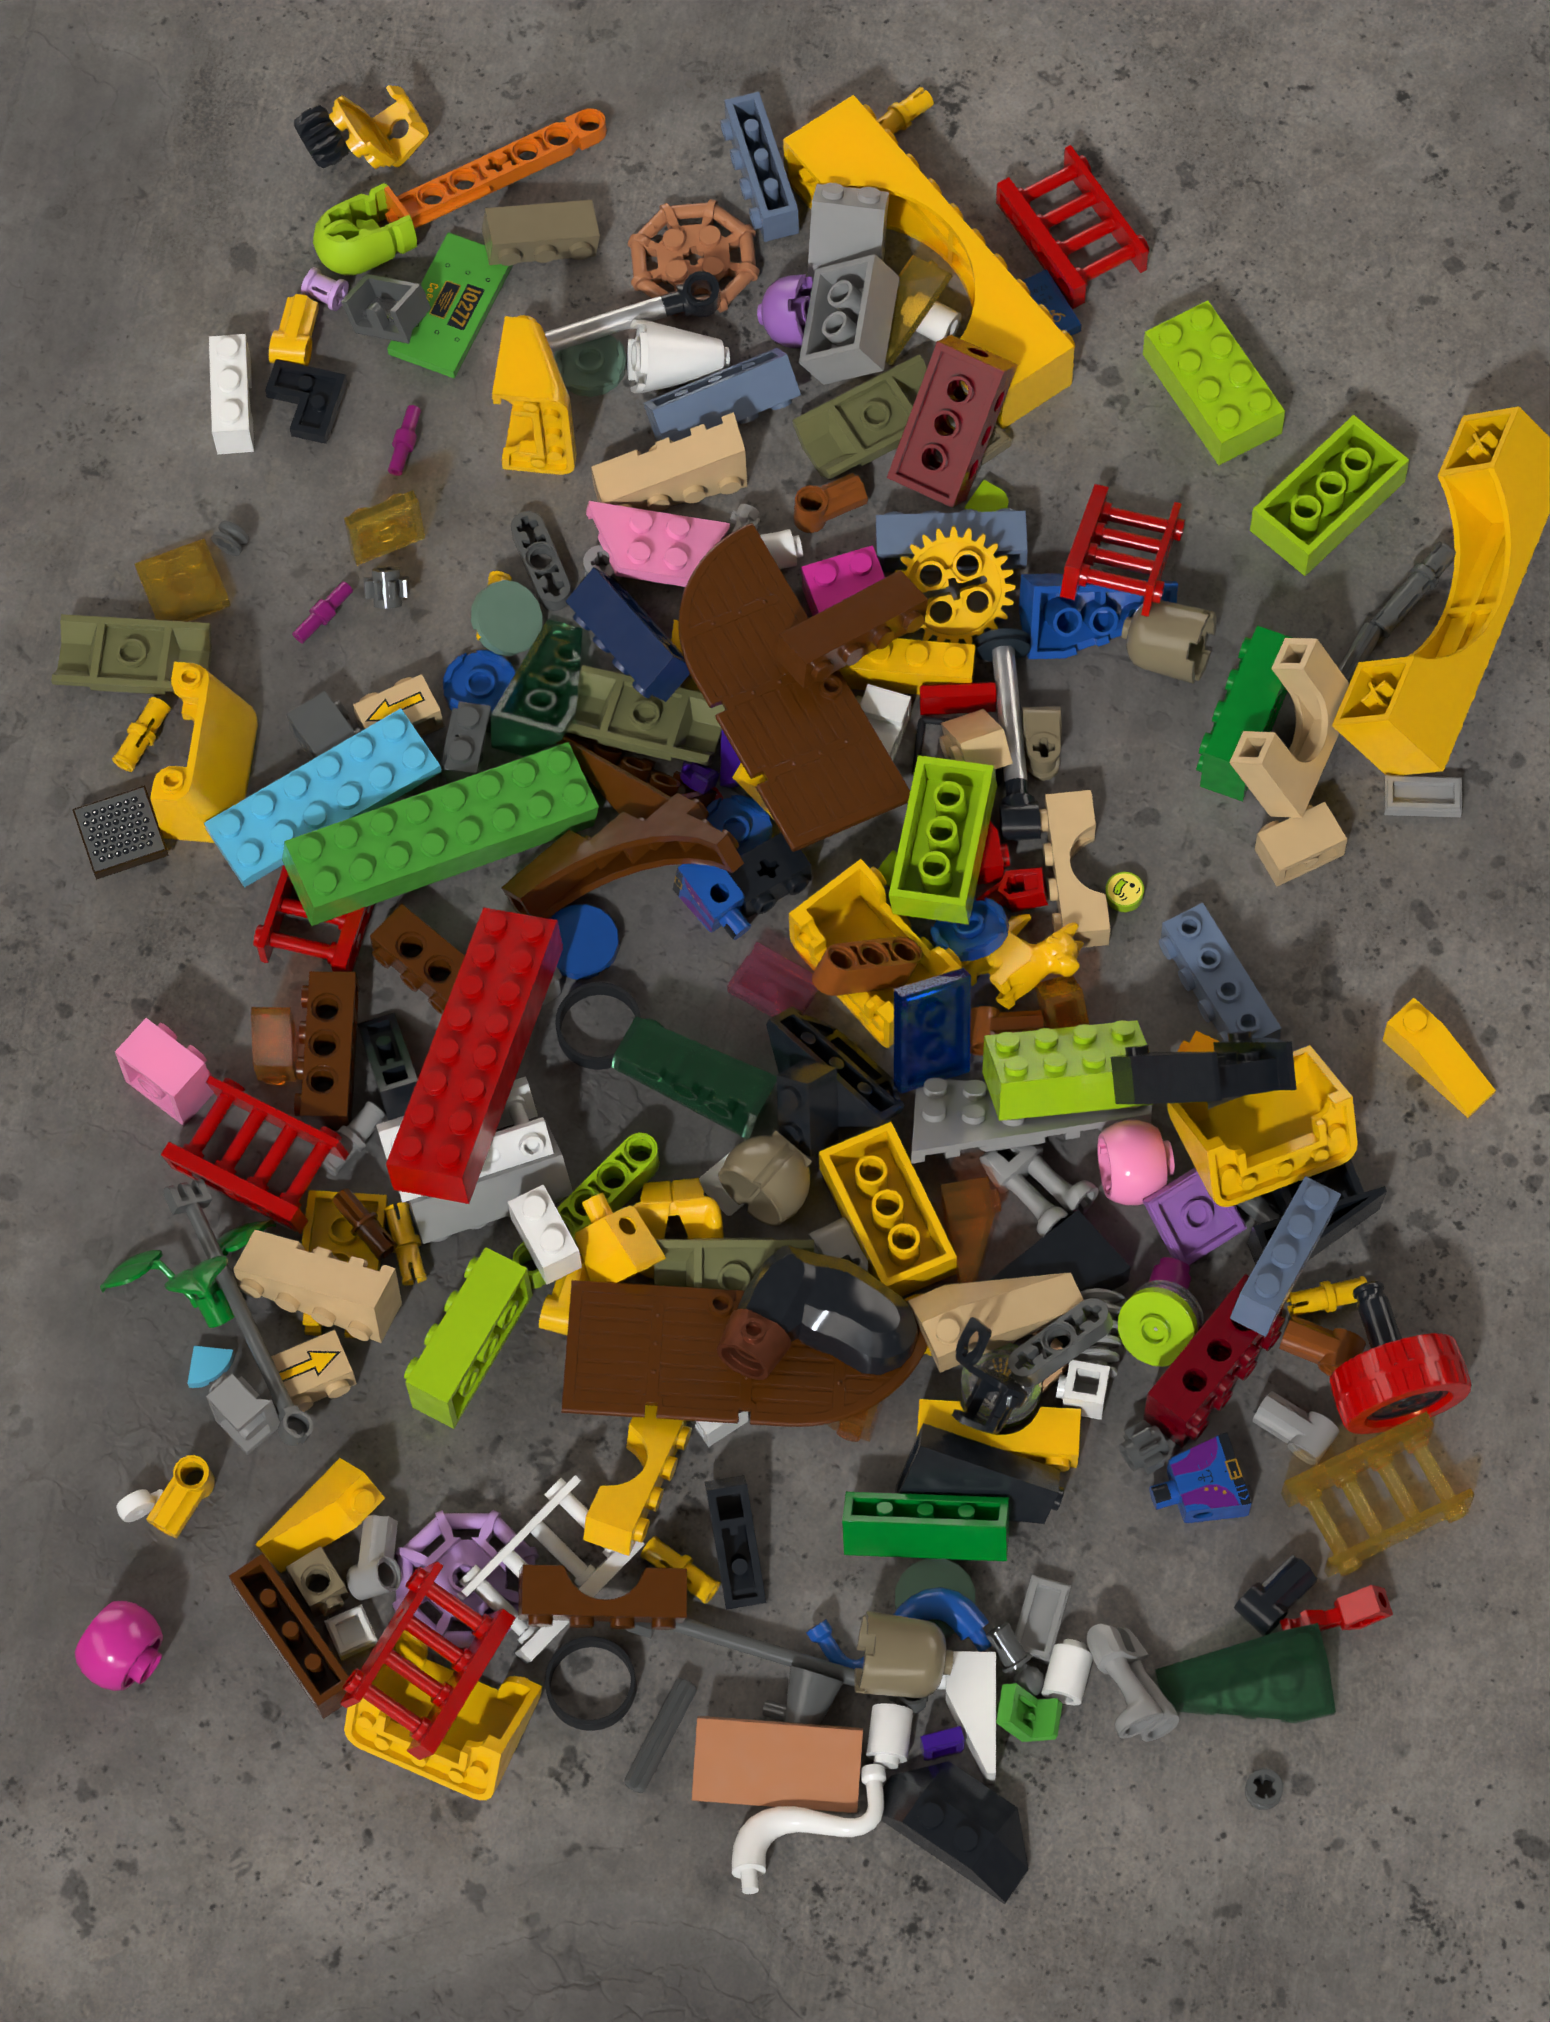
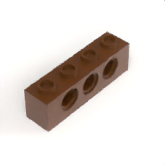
M401 904L370 935L373 947L372 955L383 967L388 969L392 966L401 974L400 978L403 983L412 991L417 992L421 990L427 995L430 1005L442 1015L465 956ZM411 949L422 951L413 958L404 956ZM440 972L450 974V976L443 981H435L432 979L434 975Z
M309 971V985H302L301 1005L302 1008H307L306 1021H300L299 1043L305 1044L304 1057L297 1058V1080H302V1093H295L294 1114L295 1116H300L302 1122L318 1130L325 1126L333 1131H338L343 1125L347 1127L352 1121L360 992L356 972ZM326 1011L338 1012L332 1019L325 1020L320 1018L321 1014ZM325 1046H332L335 1048V1050L329 1055L323 1056L317 1054L318 1051ZM330 1082L333 1084L325 1092L315 1090L320 1083Z

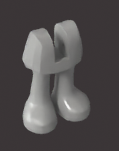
M1038 1144L1006 1149L1014 1157L1010 1162L997 1151L986 1152L980 1157V1163L996 1189L1000 1193H1006L1008 1190L1012 1191L1038 1220L1036 1230L1042 1238L1077 1210L1084 1215L1098 1195L1099 1190L1092 1182L1082 1180L1072 1185L1065 1181L1042 1158L1043 1148ZM1029 1175L1034 1177L1060 1203L1063 1209L1051 1204L1026 1178Z
M1097 1624L1091 1627L1087 1633V1643L1097 1668L1101 1672L1109 1674L1124 1696L1127 1706L1115 1719L1114 1726L1118 1736L1124 1739L1139 1734L1143 1741L1148 1742L1170 1733L1177 1726L1179 1717L1172 1703L1167 1700L1145 1671L1142 1661L1149 1654L1130 1629L1123 1627H1113L1105 1624Z

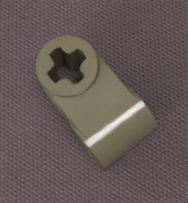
M1022 707V730L1027 773L1036 780H1050L1059 772L1061 707Z

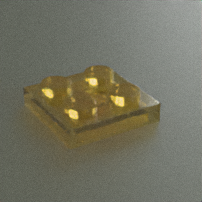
M413 490L404 494H394L384 502L370 508H359L350 516L344 518L351 555L357 566L425 539L419 501Z
M204 538L134 563L156 620L188 622L231 606Z

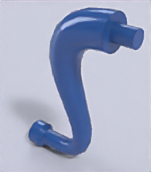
M943 1587L924 1589L909 1597L893 1614L926 1621L933 1619L945 1622L954 1630L961 1641L969 1637L978 1652H983L992 1646L983 1629L989 1621L972 1600L955 1590ZM827 1619L806 1632L811 1642L818 1643L830 1662L853 1669H863L864 1656L857 1660L846 1657L831 1635L832 1627Z

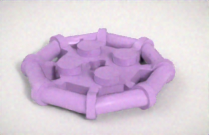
M443 1510L436 1512V1517L403 1548L398 1547L394 1556L397 1558V1564L401 1571V1583L396 1590V1601L392 1604L395 1613L409 1591L405 1586L413 1573V1567L424 1568L436 1561L442 1564L443 1568L434 1582L461 1600L457 1594L464 1587L456 1586L459 1582L456 1576L457 1573L462 1571L466 1574L475 1564L481 1570L498 1553L489 1544L493 1535L504 1545L516 1535L500 1518L501 1513L494 1510L490 1513H443ZM452 1529H481L479 1537H471L472 1540H461V1537H453ZM442 1534L445 1540L443 1544L429 1557L421 1554L427 1546ZM523 1540L514 1549L528 1565H535V1559L539 1556L535 1547H530ZM501 1562L485 1579L518 1611L519 1585L518 1592L506 1589L507 1569L509 1568ZM474 1591L462 1601L482 1616L485 1613L488 1615L492 1611ZM425 1596L421 1604L429 1601L442 1614L437 1626L419 1608L414 1613V1616L457 1647L469 1648L475 1638L471 1634L472 1631H449L452 1621H461Z

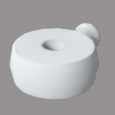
M141 1489L130 1493L117 1504L118 1515L124 1522H133L151 1512L162 1495L163 1490L159 1489L149 1493L148 1490Z

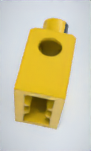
M603 1192L582 1202L592 1224L576 1232L575 1240L590 1281L621 1283L666 1259L663 1251L635 1207L629 1205L613 1213Z

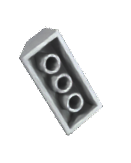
M545 1120L554 1154L480 1177L469 1204L428 1196H421L407 1201L422 1243L444 1241L452 1234L467 1229H480L489 1222L504 1217H511L508 1201L543 1184L554 1204L569 1196L573 1190L563 1155L547 1121Z

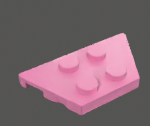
M589 501L586 509L588 519L593 518L599 531L598 540L603 550L608 553L610 557L609 563L616 576L686 587L690 576L702 558L727 536L730 528V523L594 501Z

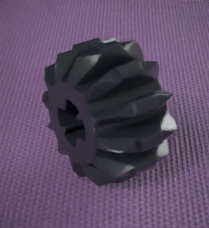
M318 105L312 109L309 108L302 112V115L294 119V127L317 166L326 168L330 165H335L349 154V148L345 139L330 119L325 107Z

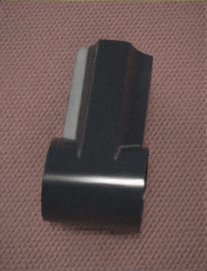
M1291 1555L1262 1584L1258 1582L1253 1585L1238 1600L1234 1609L1263 1637H1266L1280 1624V1620L1285 1619L1289 1613L1288 1609L1317 1582V1577L1302 1559Z

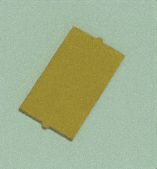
M912 255L898 275L899 283L885 360L890 365L894 363L953 277L949 272L939 268L933 260L926 262Z

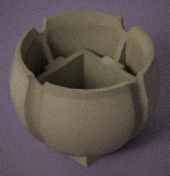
M775 1131L772 1135L748 1138L735 1146L728 1154L718 1176L723 1188L738 1205L748 1204L747 1212L749 1215L767 1225L779 1226L783 1221L793 1217L804 1204L809 1193V1165L812 1161Z

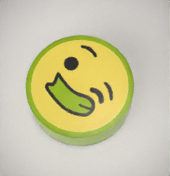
M1130 872L1114 874L1106 884L1105 894L1107 903L1111 908L1119 912H1130L1137 909L1144 897L1143 882L1137 875Z

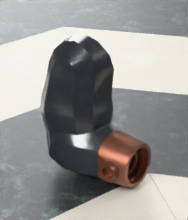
M788 1245L782 1246L770 1256L747 1285L737 1310H734L729 1318L717 1347V1353L730 1369L748 1378L763 1380L770 1375L790 1349L791 1342L798 1339L814 1350L836 1357L861 1373L882 1375L901 1367L912 1356L918 1339V1331L912 1308L899 1294L881 1283L863 1268L849 1260L816 1254Z

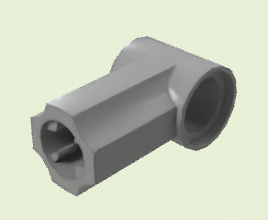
M1273 1391L1266 1395L1252 1421L1287 1443L1288 1449L1300 1460L1315 1466L1318 1465L1339 1434L1338 1427L1327 1417L1314 1411L1307 1413Z
M370 1515L363 1521L358 1564L351 1566L347 1573L349 1591L358 1600H365L397 1590L400 1586L401 1571L399 1565L394 1560L398 1521L389 1516Z

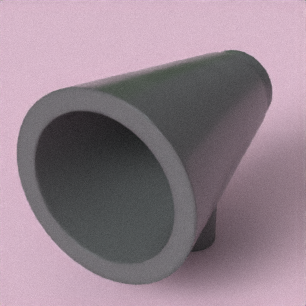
M790 1666L786 1705L767 1700L763 1706L762 1714L763 1716L783 1722L821 1725L843 1682L809 1670Z

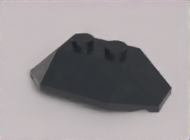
M793 1006L768 1020L766 1026L779 1074L804 1059L837 1068L838 1127L880 1126L903 1111L905 1106L903 1101L900 1100L899 1091L894 1079L837 1028L815 1017L802 1015V1011Z
M949 1761L891 1775L883 1786L884 1811L881 1821L1003 1904H1006L1029 1871L1018 1807Z

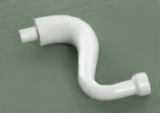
M869 1764L860 1770L861 1781L866 1785L868 1801L866 1813L861 1817L843 1818L797 1806H777L762 1810L750 1817L738 1831L732 1854V1875L741 1879L742 1892L744 1894H755L759 1891L758 1877L766 1873L767 1850L778 1837L796 1832L837 1837H855L875 1829L881 1821L884 1811L883 1783L886 1781L885 1767L881 1764Z

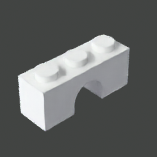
M246 334L209 336L211 421L217 455L254 452L253 418L249 398V388H252L251 356Z

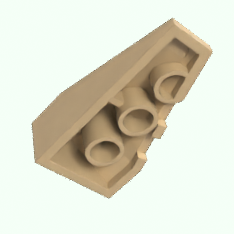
M1070 1272L943 1285L908 1300V1304L912 1308L915 1320L941 1373L960 1365L956 1360V1346L971 1317L979 1319L992 1331L990 1340L983 1353L986 1354L1046 1328L1080 1302L1084 1301ZM977 1331L970 1338L968 1352H971L977 1345Z

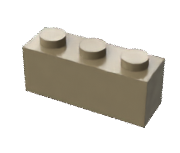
M592 200L485 208L482 233L489 265L502 264L504 266H511L521 262L533 261L547 263L557 259L573 258L575 260H582L596 256L600 234Z

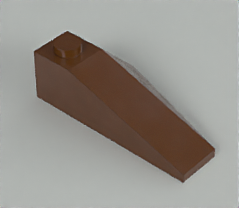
M567 733L557 735L555 743L557 745L569 742L583 774L619 814L624 811L637 819L642 817L646 820L677 793L690 800L695 798L705 807L716 797L717 792L713 789H710L703 795L688 787L681 780L680 772L675 771L672 777L655 770L656 762L645 757L642 760L634 757H623L622 749L598 744L596 739Z

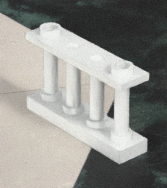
M526 1077L514 1081L497 1129L513 1124L514 1126L495 1133L479 1178L554 1154L544 1118L541 1117L529 1121V1119L538 1115ZM404 1116L376 1125L386 1159L389 1157ZM399 1191L402 1203L423 1196Z
M576 1475L567 1483L560 1478L544 1494L549 1501L482 1570L475 1564L459 1581L464 1588L457 1596L462 1601L474 1591L494 1612L503 1608L516 1617L510 1628L519 1636L517 1640L522 1644L515 1654L525 1664L531 1662L569 1623V1621L553 1620V1626L551 1627L528 1626V1621L518 1620V1611L485 1579L501 1562L519 1578L521 1566L528 1564L514 1549L529 1533L576 1577L574 1582L579 1586L578 1589L590 1597H594L645 1545L643 1542L636 1541L629 1556L604 1548L602 1553L607 1558L596 1569L592 1564L587 1566L542 1521L560 1504L585 1528V1519L589 1510L571 1493L581 1481Z

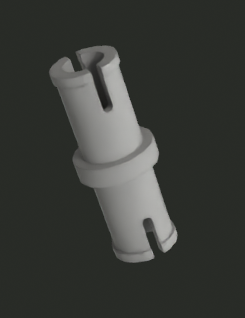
M368 1101L347 1127L343 1125L337 1131L342 1137V1145L349 1153L347 1159L343 1160L329 1153L321 1166L331 1175L336 1176L338 1171L356 1151L361 1152L366 1147L364 1142L375 1131L376 1125L386 1120L385 1114L376 1105Z

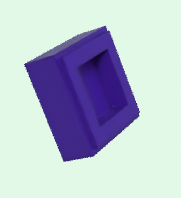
M961 1726L920 1736V1748L923 1759L930 1761L961 1753L964 1750V1736Z

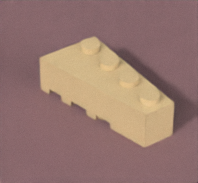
M734 412L721 417L723 424L710 429H706L705 424L691 428V436L675 442L671 441L669 437L657 441L647 453L641 454L640 451L634 450L592 466L593 486L598 502L660 512L672 505L685 502L697 503L705 497L721 493L725 495L733 494L741 488L747 487L746 452Z
M254 1230L234 1267L238 1287L248 1296L253 1298L263 1296L275 1301L280 1308L288 1312L294 1313L298 1310L311 1315L321 1325L327 1327L336 1325L346 1329L350 1335L362 1341L371 1339L382 1343L402 1305L395 1268L382 1265L380 1271L367 1268L368 1263L366 1260L353 1256L347 1263L340 1261L333 1255L331 1250L317 1247L312 1252L305 1251L304 1246L299 1241L259 1230Z

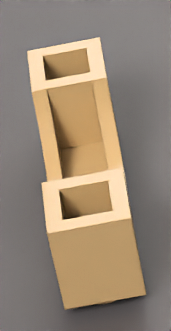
M1091 790L1045 794L1044 809H1039L1041 832L1047 831L1048 843L1043 844L1045 867L1052 866L1053 878L1047 879L1049 901H1056L1058 913H1052L1053 932L1062 929L1069 923L1075 922L1079 927L1073 937L1074 941L1084 942L1083 947L1109 945L1110 922L1106 894L1084 886L1074 875L1070 864L1074 855L1082 847L1095 840L1096 821Z

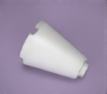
M634 319L631 323L630 329H637L635 339H628L627 345L628 380H636V385L630 388L633 393H645L692 383L729 368V347H724L721 339L643 319Z

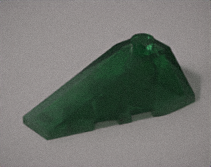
M547 619L491 714L492 748L527 757L563 739L577 713L583 628Z
M1318 1623L1278 1631L1155 1669L1159 1689L1167 1700L1172 1703L1176 1712L1215 1715L1216 1713L1237 1715L1245 1719L1255 1720L1258 1717L1278 1719L1286 1723H1299L1335 1715L1336 1713L1329 1662Z

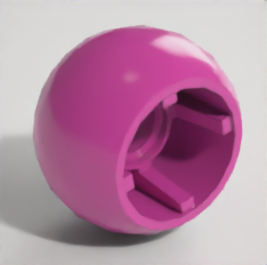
M113 1601L94 1618L80 1638L75 1649L76 1663L81 1672L92 1683L104 1689L122 1691L130 1687L135 1681L138 1684L144 1683L157 1668L162 1658V1654L158 1650L163 1640V1634L156 1619L145 1608L128 1601Z

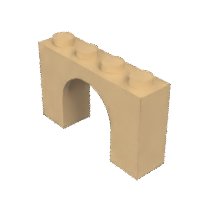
M1285 638L1271 669L1287 689L1294 703L1296 728L1292 744L1288 750L1276 732L1243 731L1229 763L1269 816L1302 818L1338 738L1339 732L1332 724L1347 691L1349 682L1318 639Z

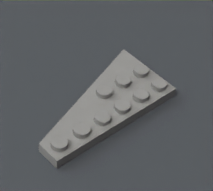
M917 1078L911 1164L925 1162V1155L944 1153L945 1158L960 1156V1150L979 1147L985 1152L1041 1144L1045 1143V1137L1064 1134L1066 1140L1080 1138V1131L1099 1129L1102 1132L1112 1124L1124 1120H1141L1151 1123L1152 1105L999 1121L986 1082L980 1080L963 1081Z

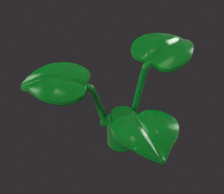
M274 1220L250 1222L229 1230L217 1239L224 1256L206 1259L192 1269L184 1270L176 1275L163 1261L159 1260L163 1256L161 1250L139 1253L118 1265L101 1284L100 1289L104 1293L106 1288L128 1284L140 1278L149 1270L158 1269L170 1279L165 1284L166 1290L183 1293L190 1300L193 1308H199L209 1328L218 1327L235 1317L220 1284L215 1280L228 1263L226 1256L229 1252H234L247 1245L254 1230L263 1232L267 1227H276V1223Z

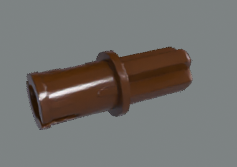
M344 1188L333 1197L332 1201L336 1208L352 1225L351 1233L353 1236L358 1235L377 1260L380 1261L382 1258H386L397 1248L398 1243L381 1226L377 1220L378 1215L376 1212L369 1213L350 1189Z

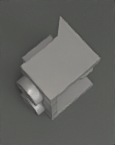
M233 1374L230 1376L224 1375L211 1386L210 1393L206 1397L216 1422L247 1455L278 1429L280 1420L273 1400L261 1399L260 1395L242 1376L237 1379Z

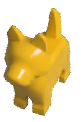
M1030 914L1011 916L1008 920V936L1001 947L983 958L974 961H961V980L973 986L977 983V976L989 973L990 982L1000 991V994L996 997L997 1002L1010 1010L1015 1005L1017 999L1031 991L1048 974H1061L1064 977H1070L1078 971L1080 964L1077 958L1084 942L1074 941L1073 939L1079 927L1077 923H1069L1042 942L1030 944L1017 936L1031 920Z

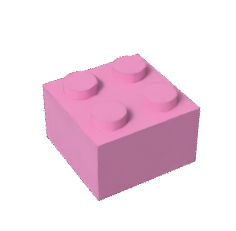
M145 1018L115 1051L125 1081L185 1126L214 1094L206 1083L208 1077L212 1076L205 1064L207 1059L192 1045L185 1048L177 1042L176 1034L165 1024L159 1023L156 1026L149 1019Z

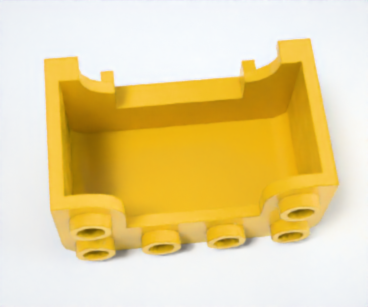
M859 859L789 913L790 940L795 950L813 971L826 949L830 945L837 943L905 936L914 940L921 947L922 958L903 987L837 995L882 1046L889 1048L961 992L962 963L956 953L950 948L945 950L939 946L934 948L928 939L923 936L919 938L910 929L912 926L906 916L892 913L891 907L886 903L887 898L884 886L887 885L884 876L876 867L872 866L869 868L862 859Z

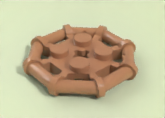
M712 199L707 203L672 206L665 203L660 205V210L637 234H632L628 240L632 256L633 278L631 284L636 291L644 292L650 298H655L669 293L657 284L663 282L667 285L668 282L677 291L676 285L684 283L688 276L694 272H709L716 277L718 282L723 277L726 279L730 276L734 279L722 291L720 290L721 302L717 309L720 313L728 310V305L751 281H756L760 270L756 267L754 247L756 231L753 229V226L744 224L720 207L718 201ZM703 218L702 224L679 226L677 221L680 219ZM714 220L732 232V234L726 238L722 236L720 230L713 226ZM666 225L668 230L664 233L663 239L659 243L652 241L651 239ZM740 247L741 263L730 262L729 251ZM691 254H697L702 257L698 259V264L691 265L690 260L684 259ZM646 255L657 257L658 269L647 271ZM701 288L692 295L708 294L709 296L694 297L697 300H705L712 293L708 289Z

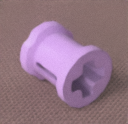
M313 267L303 280L301 293L310 299L314 298L328 304L329 309L337 311L342 306L341 301L348 293L349 284L344 279L334 280L321 273L320 269Z

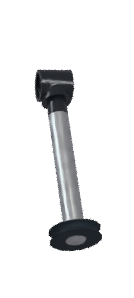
M694 272L688 276L684 283L676 285L677 291L545 332V335L553 353L630 329L634 319L652 322L684 312L685 316L708 317L716 312L721 302L719 283L716 277L709 272ZM701 288L708 289L712 293L705 300H697L692 294Z
M1014 628L990 630L976 637L974 641L977 647L975 651L976 656L981 660L993 662L999 725L1004 729L1013 764L1003 767L1006 797L999 804L1002 842L1041 839L1039 803L1035 801L1034 796L1029 794L1016 670V659L1024 657L1031 650V646L1028 643L1030 636L1027 632Z

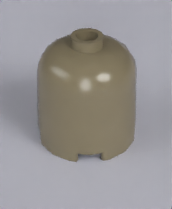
M1161 600L1160 604H1152L1149 617L1141 615L1142 604L1135 611L1133 618H1126L1122 628V639L1127 640V653L1134 665L1192 684L1195 683V680L1199 681L1211 654V651L1204 650L1207 635H1215L1217 618L1215 612Z
M866 1611V1616L863 1615L857 1650L865 1652L863 1669L855 1668L854 1672L855 1693L923 1698L933 1694L938 1689L943 1675L951 1674L953 1650H946L945 1636L941 1628L935 1623Z

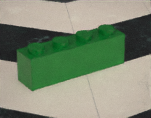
M846 1491L842 1518L844 1555L1007 1561L1010 1532L1009 1498Z

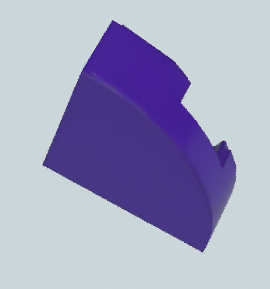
M685 760L680 772L681 780L688 787L703 795L716 786L720 775L718 771Z

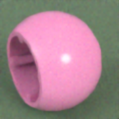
M1124 1120L1112 1124L1100 1133L1097 1145L1099 1173L1104 1193L1113 1202L1122 1205L1144 1204L1142 1200L1166 1186L1167 1176L1174 1175L1175 1164L1171 1143L1169 1140L1163 1141L1159 1129L1151 1123L1141 1120Z

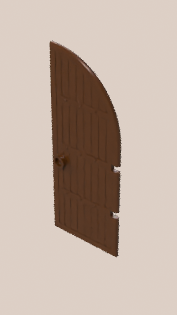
M750 523L718 542L694 569L685 587L680 604L678 620L679 640L687 668L709 708L721 704L725 708V711L716 714L715 718L750 779L762 774L766 779L765 782L758 784L755 788L792 852H795L907 804L910 789L839 670L833 672L826 680L815 682L803 688L776 659L779 634L809 618L754 524Z
M572 1280L561 1413L645 1418V1405L657 1406V1419L738 1424V1412L745 1411L751 1412V1425L783 1427L825 1425L861 1414L889 1397L912 1374L928 1346L916 1322L918 1339L912 1356L901 1367L882 1375L861 1373L836 1357L814 1350L796 1339L791 1342L790 1349L766 1379L756 1380L730 1369L717 1353V1347L732 1312L737 1310L745 1291Z

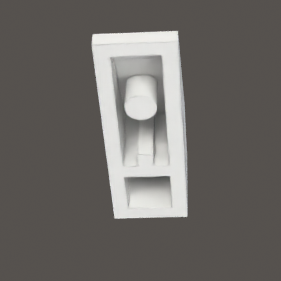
M953 1651L951 1674L943 1675L938 1689H946V1704L957 1726H961L964 1739L986 1783L995 1784L996 1652Z

